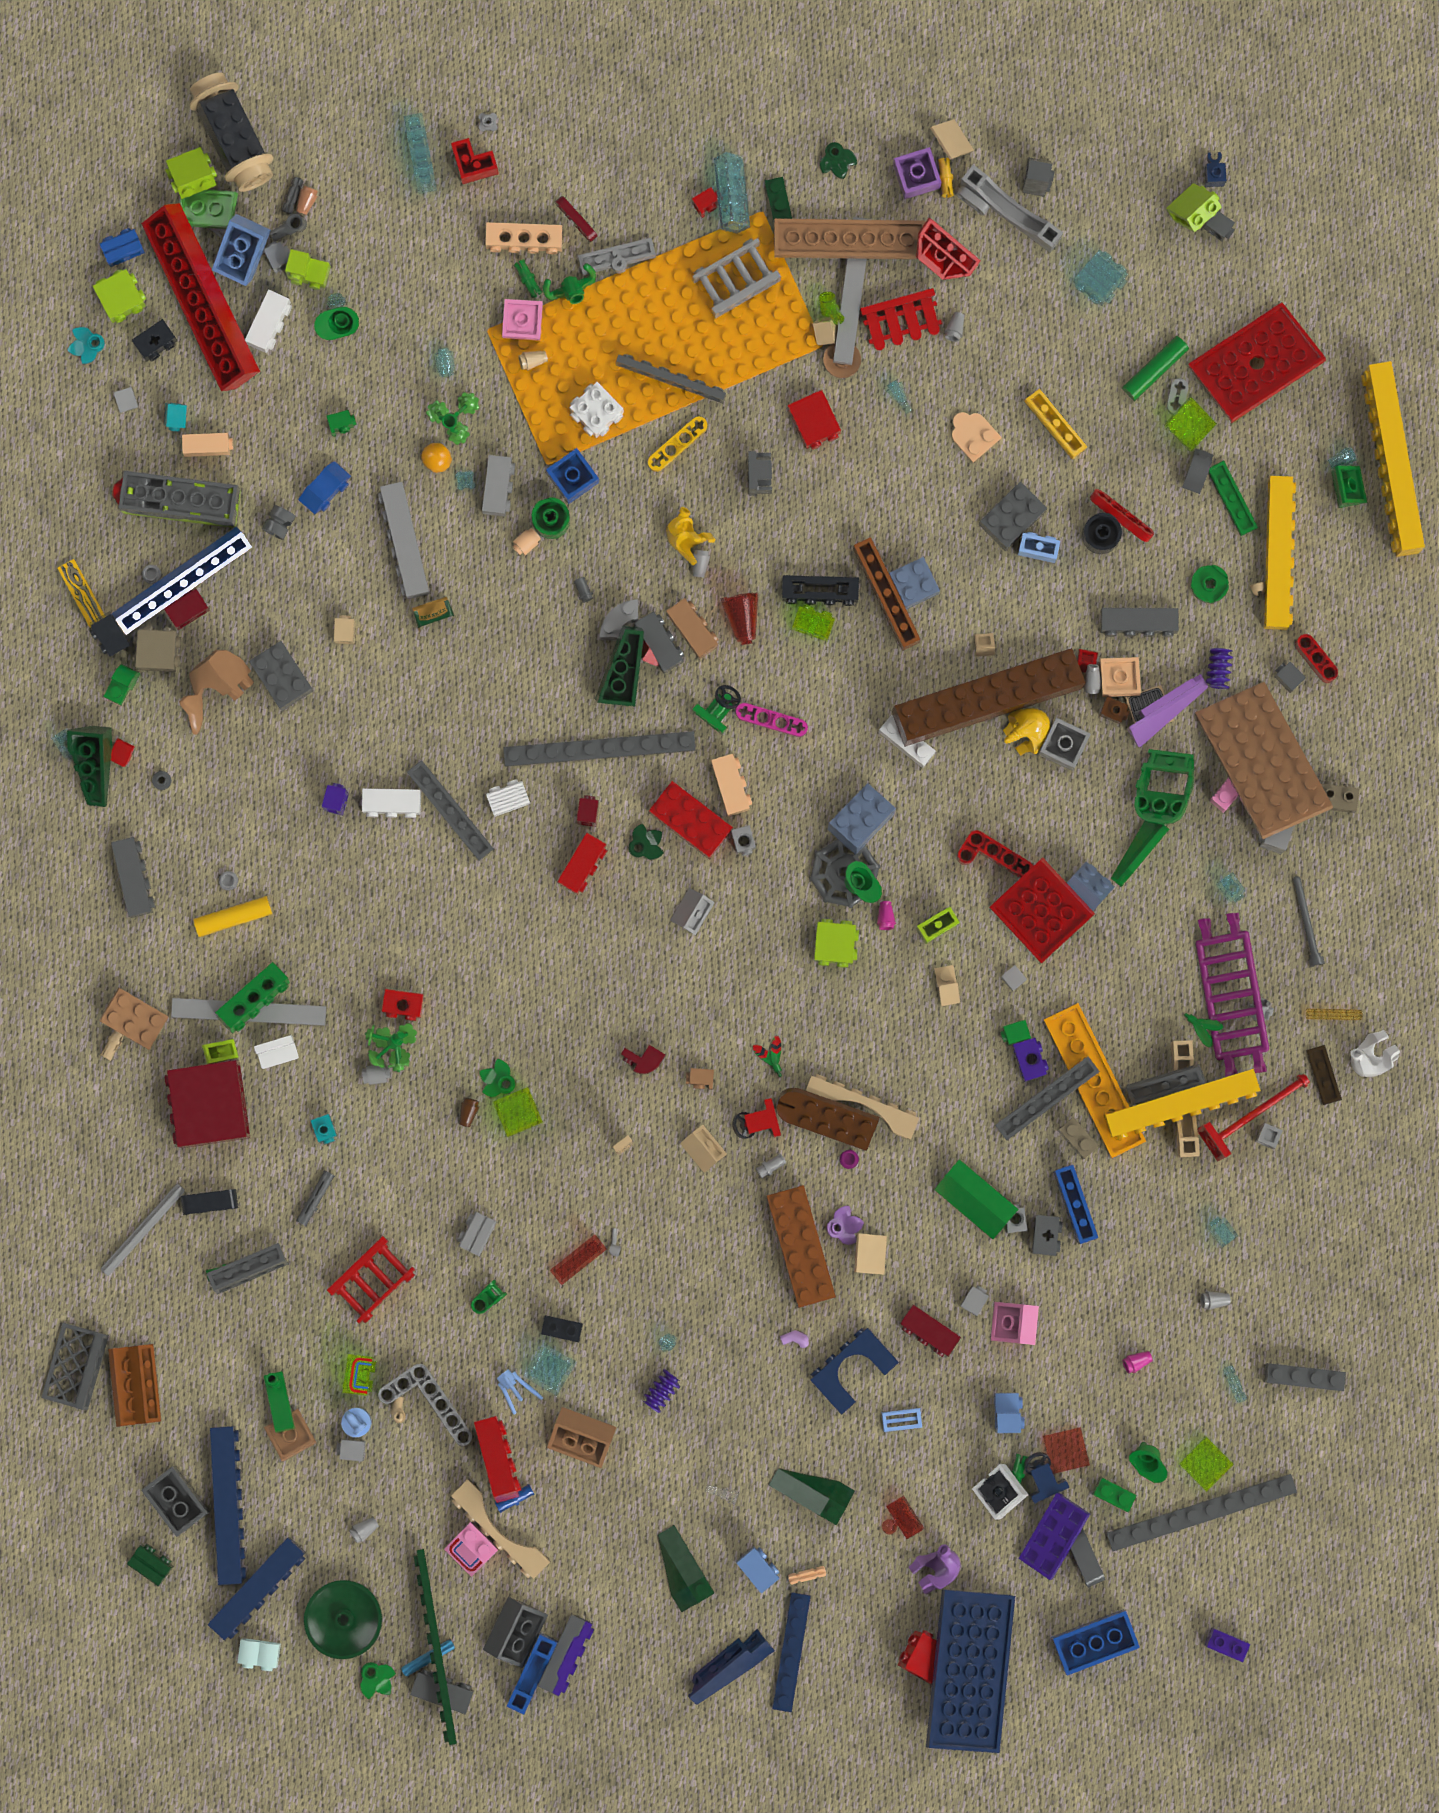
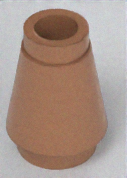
M303 186V189H300L296 211L307 215L318 197L316 196L318 191Z

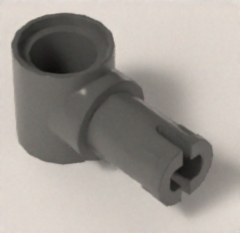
M291 214L283 222V225L270 231V235H272L273 241L276 242L288 234L292 235L295 232H303L307 227V221L301 215ZM299 218L300 226L298 228H294L293 222L295 219Z

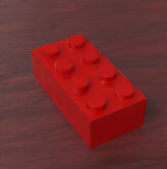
M671 781L649 810V814L708 859L713 856L731 830H733L731 825L673 781Z
M497 1416L474 1422L494 1499L499 1503L520 1497L518 1491H522L519 1479L517 1476L514 1477V1472H517L514 1460L512 1457L509 1458V1454L512 1451L508 1440L504 1439V1435H507L503 1421H499Z

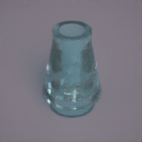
M1345 447L1327 460L1331 469H1333L1335 466L1354 464L1353 462L1357 461L1352 447Z

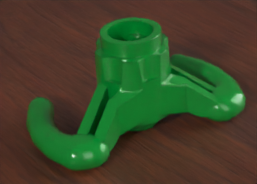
M585 263L583 269L589 273L588 277L578 280L577 277L568 276L562 281L561 287L554 291H550L551 280L545 279L543 283L544 296L548 300L566 297L567 301H570L571 304H578L584 299L585 293L583 290L595 283L596 271L591 265Z

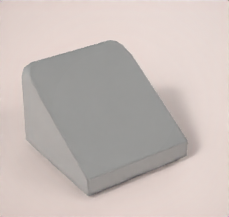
M132 387L114 392L120 413L138 408Z
M1016 965L1001 976V979L1012 992L1027 980Z

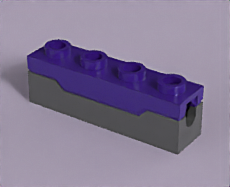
M571 1614L538 1687L557 1696L561 1692L565 1694L569 1682L566 1680L569 1674L573 1676L578 1666L575 1664L577 1657H582L586 1649L583 1644L585 1639L590 1640L594 1629L591 1626L593 1623Z

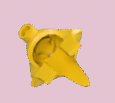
M681 507L679 515L667 525V539L694 566L697 560H695L696 558L690 549L705 541L714 543L716 539L711 533L703 532L697 534L693 528V521L689 518L691 512L687 508Z
M1037 708L1020 709L1010 713L1007 716L1009 724L1003 729L1007 736L1004 739V743L1008 744L1020 738L1028 737L1029 741H1024L1015 749L1020 756L1028 752L1037 754L1050 731L1049 717L1045 712Z

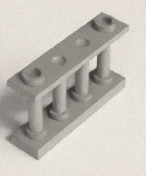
M758 238L747 240L743 243V247L707 268L701 267L694 272L692 281L696 283L700 280L714 302L712 314L715 319L781 281L779 272L777 270L774 272L769 271L756 249L760 244ZM750 252L763 274L762 279L757 282L751 278L739 258ZM732 261L747 284L746 288L742 291L736 289L723 268ZM715 271L718 272L730 292V298L726 300L720 299L707 277Z

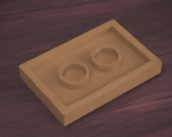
M118 988L99 1021L150 1050L168 1016Z

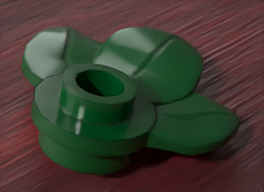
M832 142L826 146L825 156L820 160V169L823 174L832 171L840 179L845 178L848 166L857 165L855 154L849 149H843L842 145L837 142ZM833 148L838 150L837 155L832 154Z
M644 824L638 825L633 830V840L629 843L628 847L633 857L640 858L644 856L649 860H654L664 854L663 850L658 847L662 838L661 831H647ZM635 845H641V851H635Z

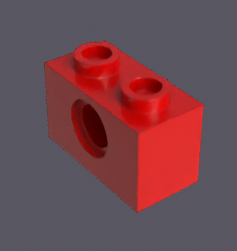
M385 989L382 1012L386 1013V1017L397 1018L398 1015L405 1016V1020L416 1021L422 1015L424 994ZM402 1000L408 1002V1007L404 1011L398 1009V1003Z

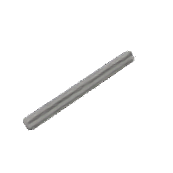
M176 1184L101 1267V1271L109 1276L185 1192L182 1186Z

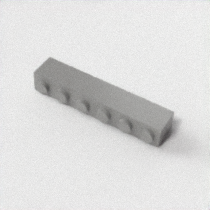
M403 482L381 486V492L378 493L380 504L384 503L386 511H382L384 521L389 522L390 529H387L389 541L393 540L394 543L391 551L393 558L398 560L399 565L395 567L398 577L402 576L403 584H400L402 595H406L407 599L428 595L430 593Z

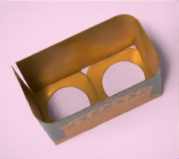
M447 596L412 608L419 632L422 626L455 616Z

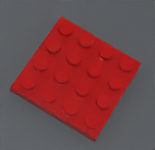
M1043 857L989 907L1041 964L1095 915Z

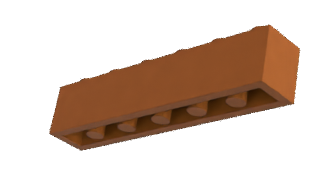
M870 537L855 544L853 551L902 651L920 643L921 639L872 538Z

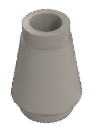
M954 312L944 331L947 340L958 342L963 337L964 314Z
M694 550L693 556L696 558L697 563L693 566V576L704 578L710 560L709 551Z
M1096 664L1087 665L1084 678L1086 683L1083 686L1084 692L1096 694L1102 688L1099 666Z
M1206 1291L1201 1294V1306L1203 1309L1212 1310L1230 1305L1231 1303L1229 1293Z
M374 1517L353 1525L349 1532L356 1543H359L370 1536L379 1525Z

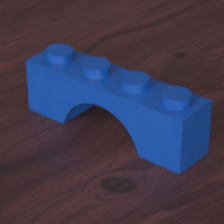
M540 1633L506 1707L523 1715L525 1714L558 1643L557 1640Z

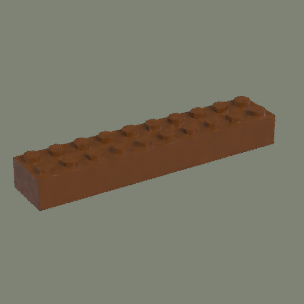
M1071 648L895 705L892 709V715L904 747L1081 690L1086 682L1074 651Z

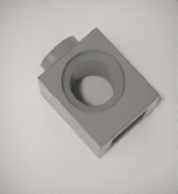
M750 825L731 830L737 854L741 853L742 856L752 854V850L756 849ZM741 837H747L749 844L741 846L738 840Z
M1263 1123L1255 1142L1275 1149L1283 1130Z
M1019 1204L1014 1205L1019 1209L1016 1213L1020 1216V1222L1013 1224L1009 1220L1006 1224L1007 1233L1027 1231L1025 1210L1020 1208Z
M979 1285L976 1288L972 1286L960 1307L978 1316L989 1298L986 1295L987 1290Z
M342 1439L341 1443L337 1444V1455H340L339 1459L363 1462L366 1441Z

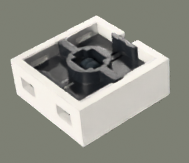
M999 1464L988 1474L990 1476L988 1479H982L972 1488L995 1520L1002 1519L1028 1496V1493L1006 1464Z

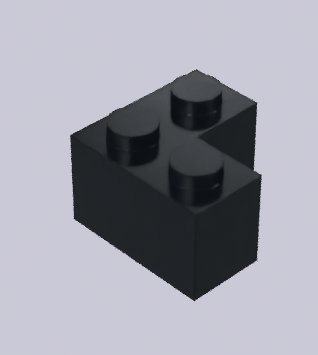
M110 611L90 622L89 632L94 640L98 639L101 642L99 647L104 655L108 653L111 657L130 646Z

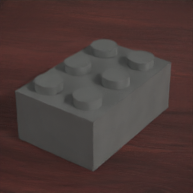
M1020 481L980 520L979 526L1006 551L1046 512L1047 507Z
M279 641L249 661L281 711L289 708L314 691L282 641Z
M176 1466L169 1468L141 1490L176 1537L210 1513Z

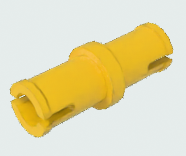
M940 158L938 163L942 197L946 198L947 195V198L954 196L950 159L946 158L945 161V158Z

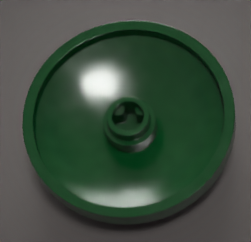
M349 1580L330 1582L319 1588L310 1598L304 1613V1628L309 1641L320 1653L334 1659H351L368 1651L377 1641L383 1622L381 1606L376 1596L364 1585Z

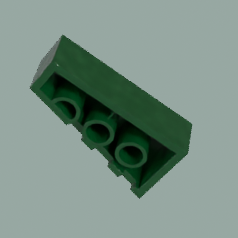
M622 626L595 697L597 703L635 707L644 630L642 628Z

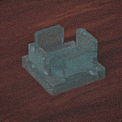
M543 1343L524 1377L557 1396L577 1362Z

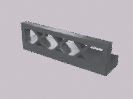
M277 1243L207 1273L213 1291L218 1295L286 1266L289 1263L283 1254L280 1244Z

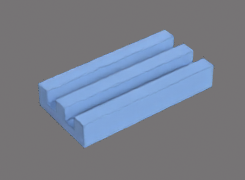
M920 1408L881 1412L884 1432L922 1428ZM917 1412V1416L886 1420V1416ZM918 1421V1424L887 1427L888 1423Z

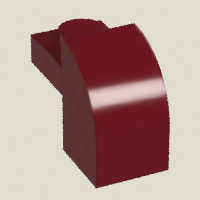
M651 1045L648 1046L642 1057L626 1048L621 1053L624 1057L622 1059L624 1062L631 1066L634 1063L636 1064L633 1072L642 1075L650 1074L657 1070L666 1054Z

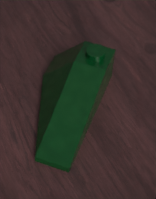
M779 1468L769 1483L770 1487L834 1525L838 1524L855 1490L837 1480Z

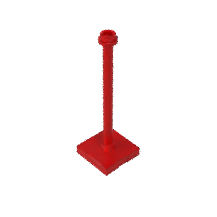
M1304 1073L1297 1075L1298 1080L1220 1133L1215 1130L1211 1122L1197 1128L1198 1134L1217 1162L1232 1154L1223 1141L1226 1137L1301 1086L1306 1088L1307 1084L1310 1083L1308 1077Z

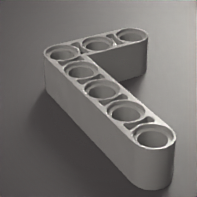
M414 1365L379 1390V1400L384 1404H390L417 1386L454 1441L460 1446H466L471 1442L472 1434L425 1365ZM418 1367L425 1371V1375L422 1378L414 1376V1370ZM400 1379L408 1381L409 1386L406 1389L398 1387L397 1383ZM429 1383L433 1384L436 1388L433 1394L425 1392L424 1388ZM384 1390H390L393 1394L392 1398L388 1401L381 1397V1393ZM442 1399L446 1402L447 1407L445 1410H438L435 1404L438 1400ZM449 1416L457 1418L456 1426L451 1427L447 1424L446 1420ZM460 1432L468 1434L467 1442L461 1443L458 1440L457 1436Z

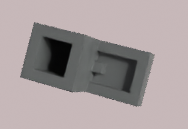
M1195 449L1182 488L1200 494L1212 464L1213 454Z

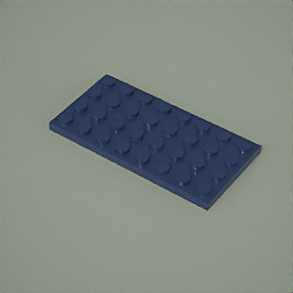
M942 1589L926 1738L927 1748L1000 1753L1016 1596Z

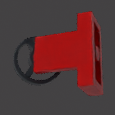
M772 1098L764 1100L765 1110L750 1114L741 1112L735 1115L732 1127L739 1138L748 1139L754 1136L755 1132L770 1128L774 1138L781 1136ZM737 1119L740 1121L742 1135L738 1132L736 1127Z

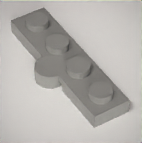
M652 238L578 255L583 275L589 274L583 269L585 263L591 265L596 272L612 268L615 273L619 274L626 271L627 264L656 258Z

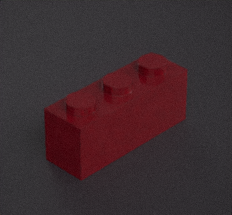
M913 1304L899 1323L903 1326L901 1330L910 1336L912 1333L919 1337L917 1341L926 1347L928 1344L935 1348L933 1352L942 1358L944 1355L949 1357L961 1339L959 1335Z

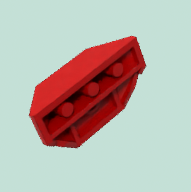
M931 218L927 219L918 232L916 258L942 280L969 277L981 261Z

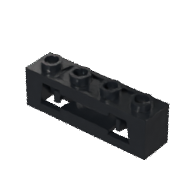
M783 575L782 601H786V604H797V601H805L806 605H816V602H824V605H835V602H843L844 606H854V603H858L859 577ZM803 584L813 587H836V585H839L838 594L840 595H836V592H805V594H794V592L802 593Z

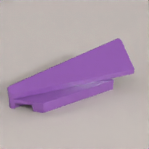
M1201 674L1188 680L1139 712L1142 719L1127 729L1138 747L1145 744L1208 688Z

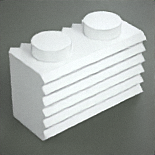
M517 779L508 782L507 786L501 789L500 786L489 789L490 793L486 794L494 817L530 804L523 782H518Z

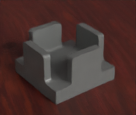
M748 451L749 496L772 494L771 453Z

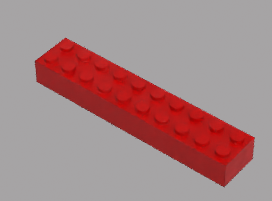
M181 204L164 205L141 224L221 392L235 390L258 374L260 370Z

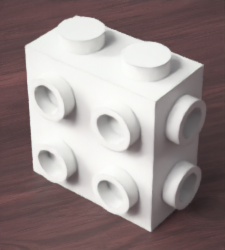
M596 382L594 385L592 383L588 385L584 390L585 393L580 398L577 396L570 403V416L577 423L580 421L585 426L583 428L590 437L594 435L595 438L599 435L601 437L610 430L609 426L613 422L615 424L623 418L622 414L624 413L621 405Z

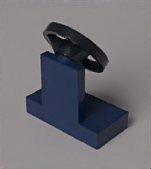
M1043 1452L1030 1455L1024 1462L1025 1471L1033 1476L1038 1487V1491L1029 1494L1034 1504L1070 1488L1065 1479L1056 1482L1050 1468L1051 1460ZM1043 1456L1041 1459L1029 1463L1033 1458Z

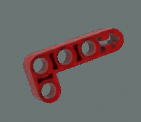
M974 830L968 835L957 854V860L960 864L969 865L976 855L980 853L1019 878L1024 875L1021 873L1022 869L1018 866L1016 870L1013 869L1018 860L1020 861L1019 866L1023 868L1025 865L1029 867L1028 870L1033 867L1031 862L979 830ZM978 835L981 838V843L978 845L973 844L971 837ZM994 845L997 848V853L994 855L989 854L987 847ZM963 851L969 852L971 859L968 861L963 860L961 853ZM1010 855L1013 857V864H1005L1003 861L1004 856Z

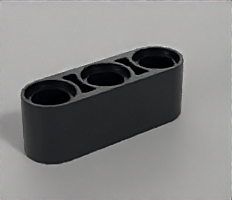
M236 1189L181 1196L183 1215L239 1208Z

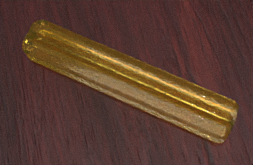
M1306 1009L1305 1016L1306 1019L1362 1020L1363 1012L1362 1010Z

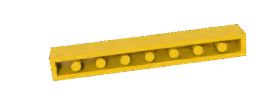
M1270 476L1268 478L1264 629L1287 630L1293 622V614H1290V606H1293V595H1290V587H1293L1294 576H1291V569L1294 568V557H1291V550H1294L1295 539L1292 538V531L1295 530V520H1292V512H1295L1296 502L1293 501V494L1296 493V482H1293V477Z
M1251 1069L1104 1116L1111 1137L1116 1136L1118 1140L1128 1137L1127 1132L1135 1131V1134L1147 1131L1146 1127L1153 1125L1154 1128L1165 1125L1164 1121L1169 1119L1172 1122L1182 1120V1115L1190 1113L1191 1117L1201 1114V1109L1207 1107L1211 1111L1220 1108L1219 1104L1227 1102L1228 1105L1239 1102V1097L1245 1096L1246 1099L1256 1097V1092L1261 1090L1255 1071Z

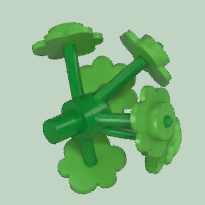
M406 1023L399 1026L397 1034L391 1035L387 1027L377 1028L374 1034L375 1025H372V1029L368 1028L367 1032H365V1039L369 1040L368 1046H370L371 1040H373L377 1048L383 1047L384 1049L379 1054L376 1051L369 1050L370 1062L374 1066L384 1068V1060L381 1057L391 1048L395 1050L391 1052L389 1057V1063L393 1065H387L388 1068H393V1071L397 1072L403 1071L404 1067L409 1066L410 1053H406L405 1049H401V1045L408 1042L410 1044L415 1043L417 1031L413 1029L412 1024Z

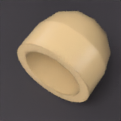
M1265 581L1250 585L1254 595L1259 596L1258 591H1261L1262 595L1266 592Z

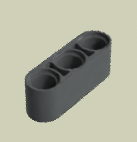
M1082 1528L1070 1550L1077 1561V1566L1084 1577L1085 1584L1089 1588L1104 1581L1105 1577Z

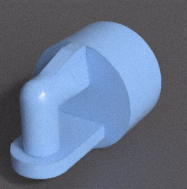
M352 1408L343 1415L341 1425L347 1435L361 1437L370 1430L372 1419L366 1410Z

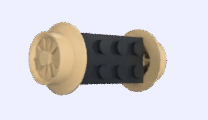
M214 73L198 80L191 86L190 92L194 99L190 103V109L197 111L227 172L225 180L227 182H235L240 192L250 191L265 184L273 177L269 165L274 158L271 154H265L236 95L238 84L228 82L224 73Z

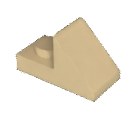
M954 966L934 968L941 1006L960 1003Z

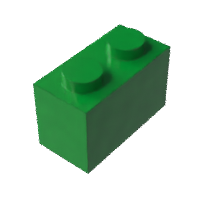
M1102 1477L1099 1478L1092 1492V1495L1128 1513L1137 1497L1136 1494Z

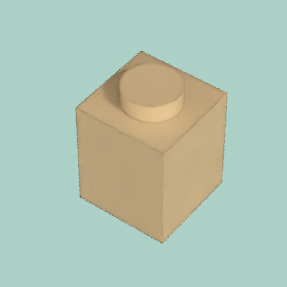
M340 615L339 618H335L334 642L335 644H354L355 620L351 619V616Z

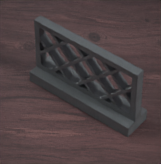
M62 1323L41 1398L80 1410H88L109 1335ZM66 1328L73 1329L76 1335L70 1341H67L64 1336ZM86 1334L94 1335L92 1343L85 1346L81 1337ZM79 1340L83 1349L74 1354L70 1344ZM67 1347L71 1356L62 1361L59 1352L62 1348ZM85 1352L88 1357L87 1361L80 1366L76 1356ZM73 1358L77 1368L68 1372L64 1363ZM61 1365L66 1375L57 1379L54 1375V1370ZM79 1370L82 1379L79 1383L75 1384L70 1375ZM68 1377L72 1387L63 1391L59 1382ZM56 1384L60 1394L55 1397L48 1396L49 1388ZM73 1389L77 1395L75 1403L68 1401L65 1395Z

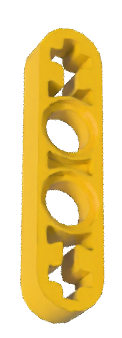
M698 416L687 423L649 457L648 467L654 472L663 470L705 433L707 421L703 417ZM696 421L698 423L703 422V429L701 430L698 428L694 431L696 436H693L692 432L687 429L688 427H690L691 430L694 429L696 426ZM683 433L690 436L689 442L682 443L679 440L680 435ZM674 446L676 453L671 456L667 455L665 452L666 447ZM662 452L663 456L668 460L665 461V459L663 458L660 461V467H653L652 460H658L659 458H661V455L659 453Z

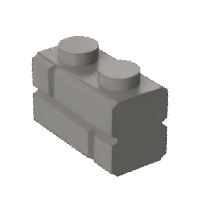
M476 1211L474 1215L470 1214L466 1221V1224L469 1225L466 1232L461 1231L457 1239L460 1242L459 1247L480 1257L497 1222Z

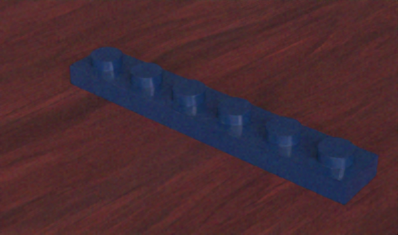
M791 1592L772 1709L792 1713L811 1595Z

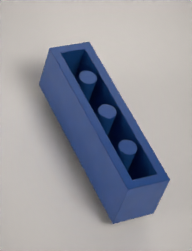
M1074 1165L1053 1171L1078 1245L1097 1239L1098 1235Z

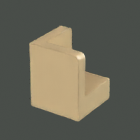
M837 316L818 318L813 323L817 345L836 343L838 331Z

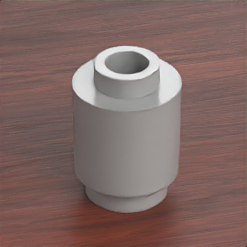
M374 1065L366 1066V1068L362 1069L364 1084L386 1083L387 1078H391L390 1069Z

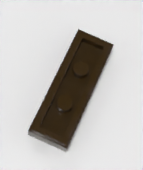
M1325 1045L1306 1050L1322 1104L1327 1105L1342 1100Z

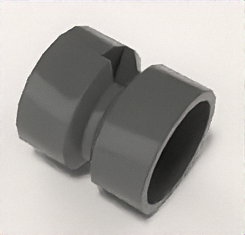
M274 505L269 514L271 518L266 519L262 530L278 539L284 540L288 532L287 526L292 525L296 516L288 510Z

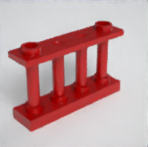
M384 1236L327 1289L332 1296L335 1294L341 1295L361 1316L356 1320L359 1324L362 1321L367 1323L373 1317L371 1313L404 1281L408 1283L415 1276L413 1272L416 1269L414 1267L407 1270L388 1250L387 1244L389 1241ZM377 1253L382 1254L401 1273L402 1277L395 1284L374 1263L373 1257ZM363 1267L369 1268L389 1289L381 1297L360 1277L359 1271ZM349 1280L354 1281L374 1302L367 1311L346 1290L345 1284Z

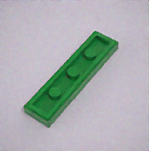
M1223 460L1211 466L1208 473L1240 536L1257 529L1258 526L1225 461Z

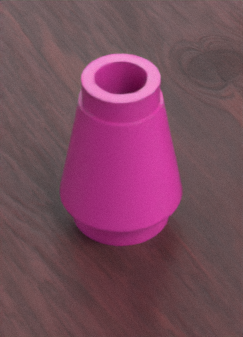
M882 901L879 906L877 925H879L880 930H892L896 921L891 902Z
M1149 1351L1127 1355L1122 1360L1128 1374L1136 1373L1153 1361Z

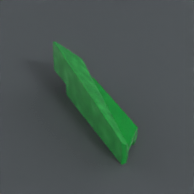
M1144 821L1111 879L1122 887L1169 831V828L1164 824Z

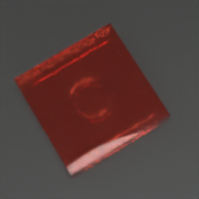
M1081 1427L1043 1436L1046 1452L1051 1460L1050 1468L1053 1474L1090 1465Z

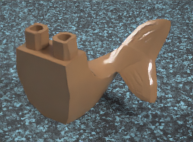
M227 650L213 651L189 673L194 695L184 696L179 703L189 716L191 730L194 735L199 733L202 726V698L205 688L215 689L223 696L228 694L235 701L244 693L238 684L245 691L254 683L248 675L251 670L245 662Z

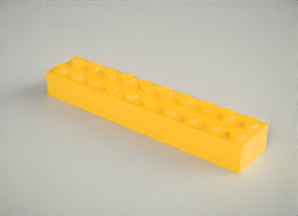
M1392 361L1370 364L1363 372L1364 375H1361L1362 386H1366L1367 393L1364 394L1366 405L1370 407L1368 421L1373 424L1371 438L1373 442L1376 441L1377 449H1374L1375 459L1379 460L1380 463L1378 476L1379 479L1382 478L1383 480L1381 493L1382 497H1386L1387 502L1384 505L1386 516L1389 515L1390 519L1388 532L1393 535L1391 549L1393 553L1396 552V557L1418 554L1424 549L1425 544Z

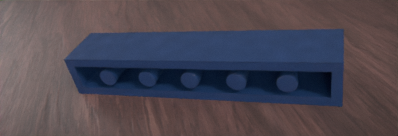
M288 1537L207 1625L224 1641L227 1638L232 1639L239 1632L236 1628L241 1623L245 1625L251 1619L250 1613L254 1609L258 1611L265 1603L263 1599L268 1594L272 1596L279 1588L277 1586L279 1581L282 1579L285 1582L292 1574L291 1568L294 1565L298 1567L306 1559L303 1556L306 1552L294 1540Z

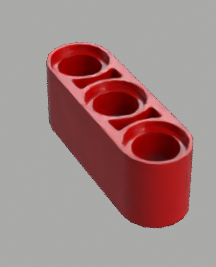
M1303 634L1296 640L1295 648L1319 679L1324 683L1334 681L1338 676V669L1315 639L1309 634ZM1300 640H1307L1309 647L1303 648L1300 645ZM1312 655H1319L1321 662L1315 663L1312 660ZM1325 669L1332 671V678H1327L1324 675Z

